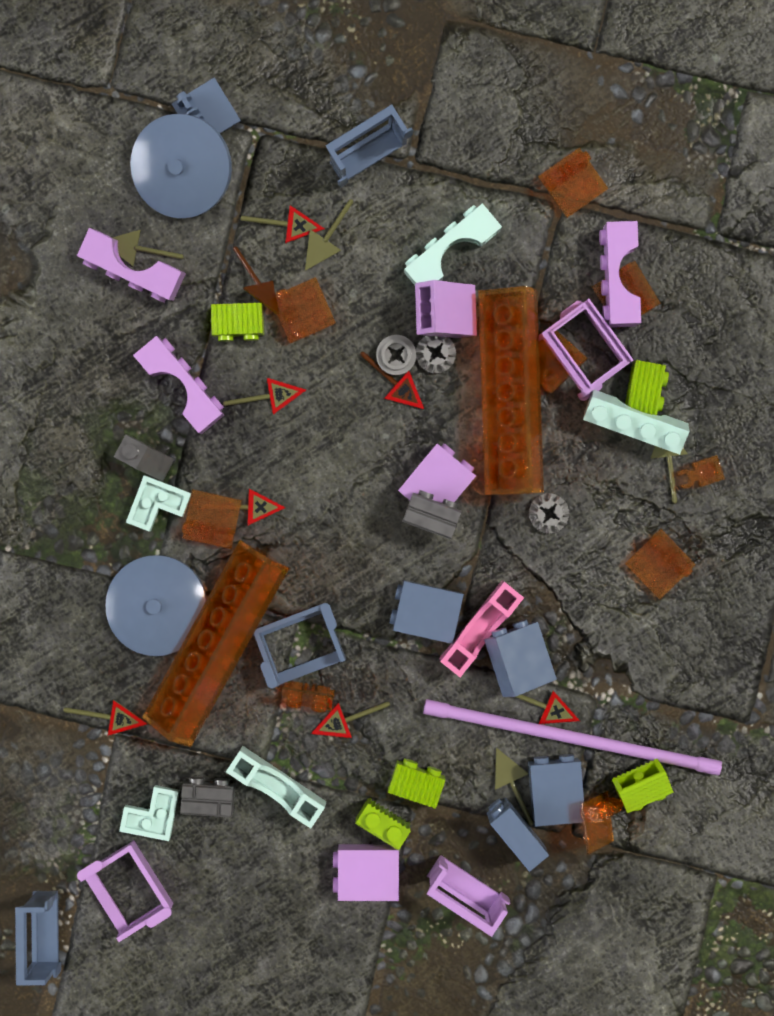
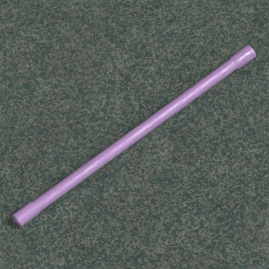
M426 699L423 714L435 717L461 720L652 761L658 759L661 763L690 768L698 772L717 776L720 775L722 769V761L689 756L460 708Z

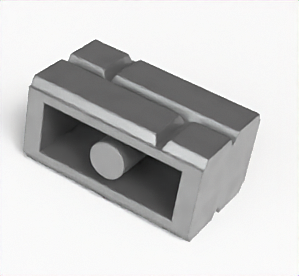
M419 490L418 494L413 493L402 522L451 540L461 515V510L457 509L458 504L443 499L442 503L432 500L433 494Z
M189 777V780H185L182 785L180 813L185 815L231 818L234 812L235 783H229L230 780L227 778H215L214 782L204 781V777Z

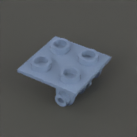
M212 78L188 94L185 91L179 93L176 96L178 100L172 103L177 114L199 117L211 124L220 134L241 121L215 78Z

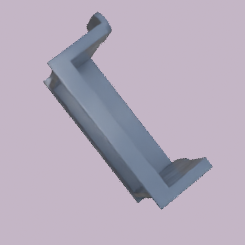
M392 104L325 145L330 154L331 161L329 163L340 179L338 180L340 188L345 186L348 180L406 145L407 139L413 135L412 127L406 128ZM388 120V124L339 155L336 154L338 150Z
M323 603L252 630L264 660L260 667L269 688H275L280 684L346 660L335 631L337 623L328 603ZM322 614L336 651L278 673L264 635Z
M33 891V896L24 906L15 908L16 985H46L52 975L53 978H57L61 972V962H59L58 891ZM27 913H31L32 963L27 968Z

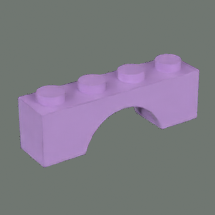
M606 222L603 230L599 232L600 245H604V255L600 257V268L605 270V280L601 282V294L606 296V305L602 307V317L607 321L609 327H637L641 324L640 297L633 295L622 285L619 277V266L623 257L634 252L638 247V222Z
M91 228L88 229L77 254L78 257L84 259L82 264L95 270L99 266L107 270L105 275L118 281L122 277L130 281L128 286L141 292L145 288L152 292L151 297L164 303L166 299L174 301L186 274L160 261L149 269L134 271L121 260L118 252V240Z
M155 336L133 356L149 375L155 377L169 374L176 376L182 381L187 391V404L182 414L199 434H203L224 416L221 411L224 406L215 396L210 398L205 390L208 387L199 377L194 379L188 371L192 368L182 357L179 360L172 353L175 350L172 344L166 338L161 340L158 336Z

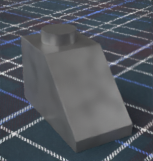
M126 434L114 455L116 459L160 481H164L175 460Z

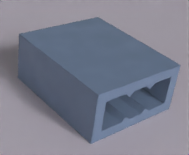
M404 580L403 585L398 584L395 599L399 600L397 610L392 609L389 624L394 625L393 631L453 644L464 594Z
M527 619L513 623L514 628L509 630L506 627L492 631L493 636L484 639L503 697H516L557 680L538 622L528 623Z
M573 754L559 755V759L549 760L548 756L534 757V761H528L532 820L535 827L585 823L582 769L579 758H574Z
M504 798L502 801L497 799L488 807L490 811L487 812L490 825L529 872L549 856L544 843L507 798Z

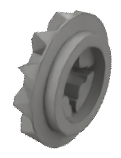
M391 335L383 339L378 345L376 359L380 368L386 373L402 375L413 367L416 361V349L414 344L405 336ZM390 347L398 351L404 347L401 353L404 363L396 359L389 364L388 362L392 354L388 348Z
M425 336L417 345L416 359L419 365L427 372L442 373L448 370L455 361L456 349L449 337ZM442 344L440 353L446 359L436 357L432 362H429L432 353L426 347L436 349L437 346Z
M552 493L538 496L529 508V518L532 525L538 531L548 534L560 531L567 524L570 515L567 503L560 496ZM555 504L553 513L558 517V520L549 518L543 523L546 514L540 507L550 509Z

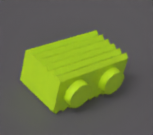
M211 304L212 336L218 337L220 342L233 341V337L243 336L245 341L259 340V336H264L263 304Z
M640 360L633 361L625 404L651 415H657V412H661L664 405V397H661L662 387H666L669 372H665L666 365Z
M404 758L403 762L397 760L388 786V793L436 809L446 780L445 776L441 775L442 771L430 766L427 767V770L417 767V762Z
M654 759V761L645 763V765L636 767V769L627 771L626 774L622 773L621 776L618 775L617 778L613 777L612 779L620 801L627 813L639 811L645 805L663 800L667 795L674 793L666 771L658 759Z
M371 798L366 800L356 817L355 824L397 850L401 848L411 832L409 822L401 819V816L397 817V814H393L392 811L389 812L388 808L384 809V806H380V803L376 804V801H372Z

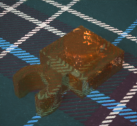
M717 455L691 463L692 471L683 469L676 473L677 476L685 474L688 477V482L680 485L682 489L690 488L695 481L698 482L699 487H703L725 479Z

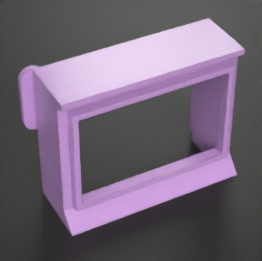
M590 299L584 302L576 301L560 313L559 321L536 337L538 342L542 339L545 341L581 392L577 395L581 401L590 398L593 390L599 391L602 388V383L633 361V358ZM582 311L620 361V363L593 383L589 382L554 333Z
M134 840L105 859L91 863L77 874V878L81 882L87 881L119 932L116 937L118 942L145 925L152 928L171 916L173 902ZM128 852L161 902L160 905L130 924L127 923L97 875V872Z
M442 855L439 856L427 874V877L430 879V888L427 895L489 936H493L508 913L506 904L509 905L510 900L507 895L502 892L499 894ZM437 887H442L443 889H445L446 891H448L464 903L468 904L469 906L485 916V919H483L467 907L463 906L462 904H460L459 902H457L456 900H454L453 898L439 890Z

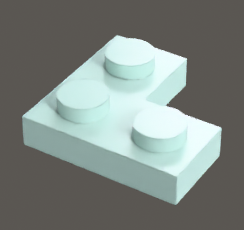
M144 475L126 523L150 532L159 509L184 517L192 493Z
M155 785L150 809L125 805L119 832L169 841L180 790Z

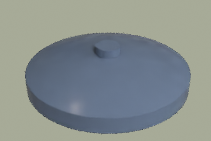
M171 114L154 120L139 134L131 153V175L139 195L151 208L163 215L173 218H190L204 214L220 202L228 189L231 179L232 162L227 144L221 134L211 124L199 117L188 114Z
M151 555L130 562L116 574L106 596V616L112 632L126 647L143 655L164 656L181 650L198 635L207 614V596L200 578L188 565L169 556Z

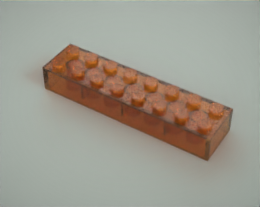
M520 286L479 290L485 495L544 493L537 289Z
M239 540L142 716L145 721L171 742L188 747L193 745L289 570V567L272 556L242 540Z

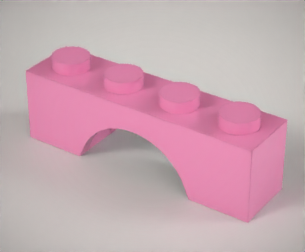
M502 580L453 640V644H450L439 658L440 662L461 677L484 646V639L489 638L492 635V631H495L509 618L524 597Z

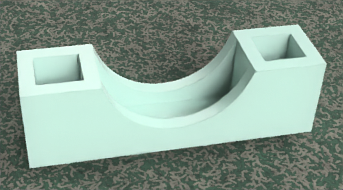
M483 203L479 207L475 205L470 207L463 214L465 218L457 224L455 221L444 230L445 235L439 240L436 237L424 247L426 251L420 256L415 254L406 261L405 265L407 267L404 269V273L414 285L419 282L443 280L441 259L446 250L457 243L468 242L482 247L500 232L502 226Z
M597 390L592 391L584 411L583 420L679 455L690 432L689 424L667 415L657 416L638 411L622 403L617 397Z
M242 746L226 773L244 785L256 788L272 797L292 817L310 829L325 808L326 801L244 746Z

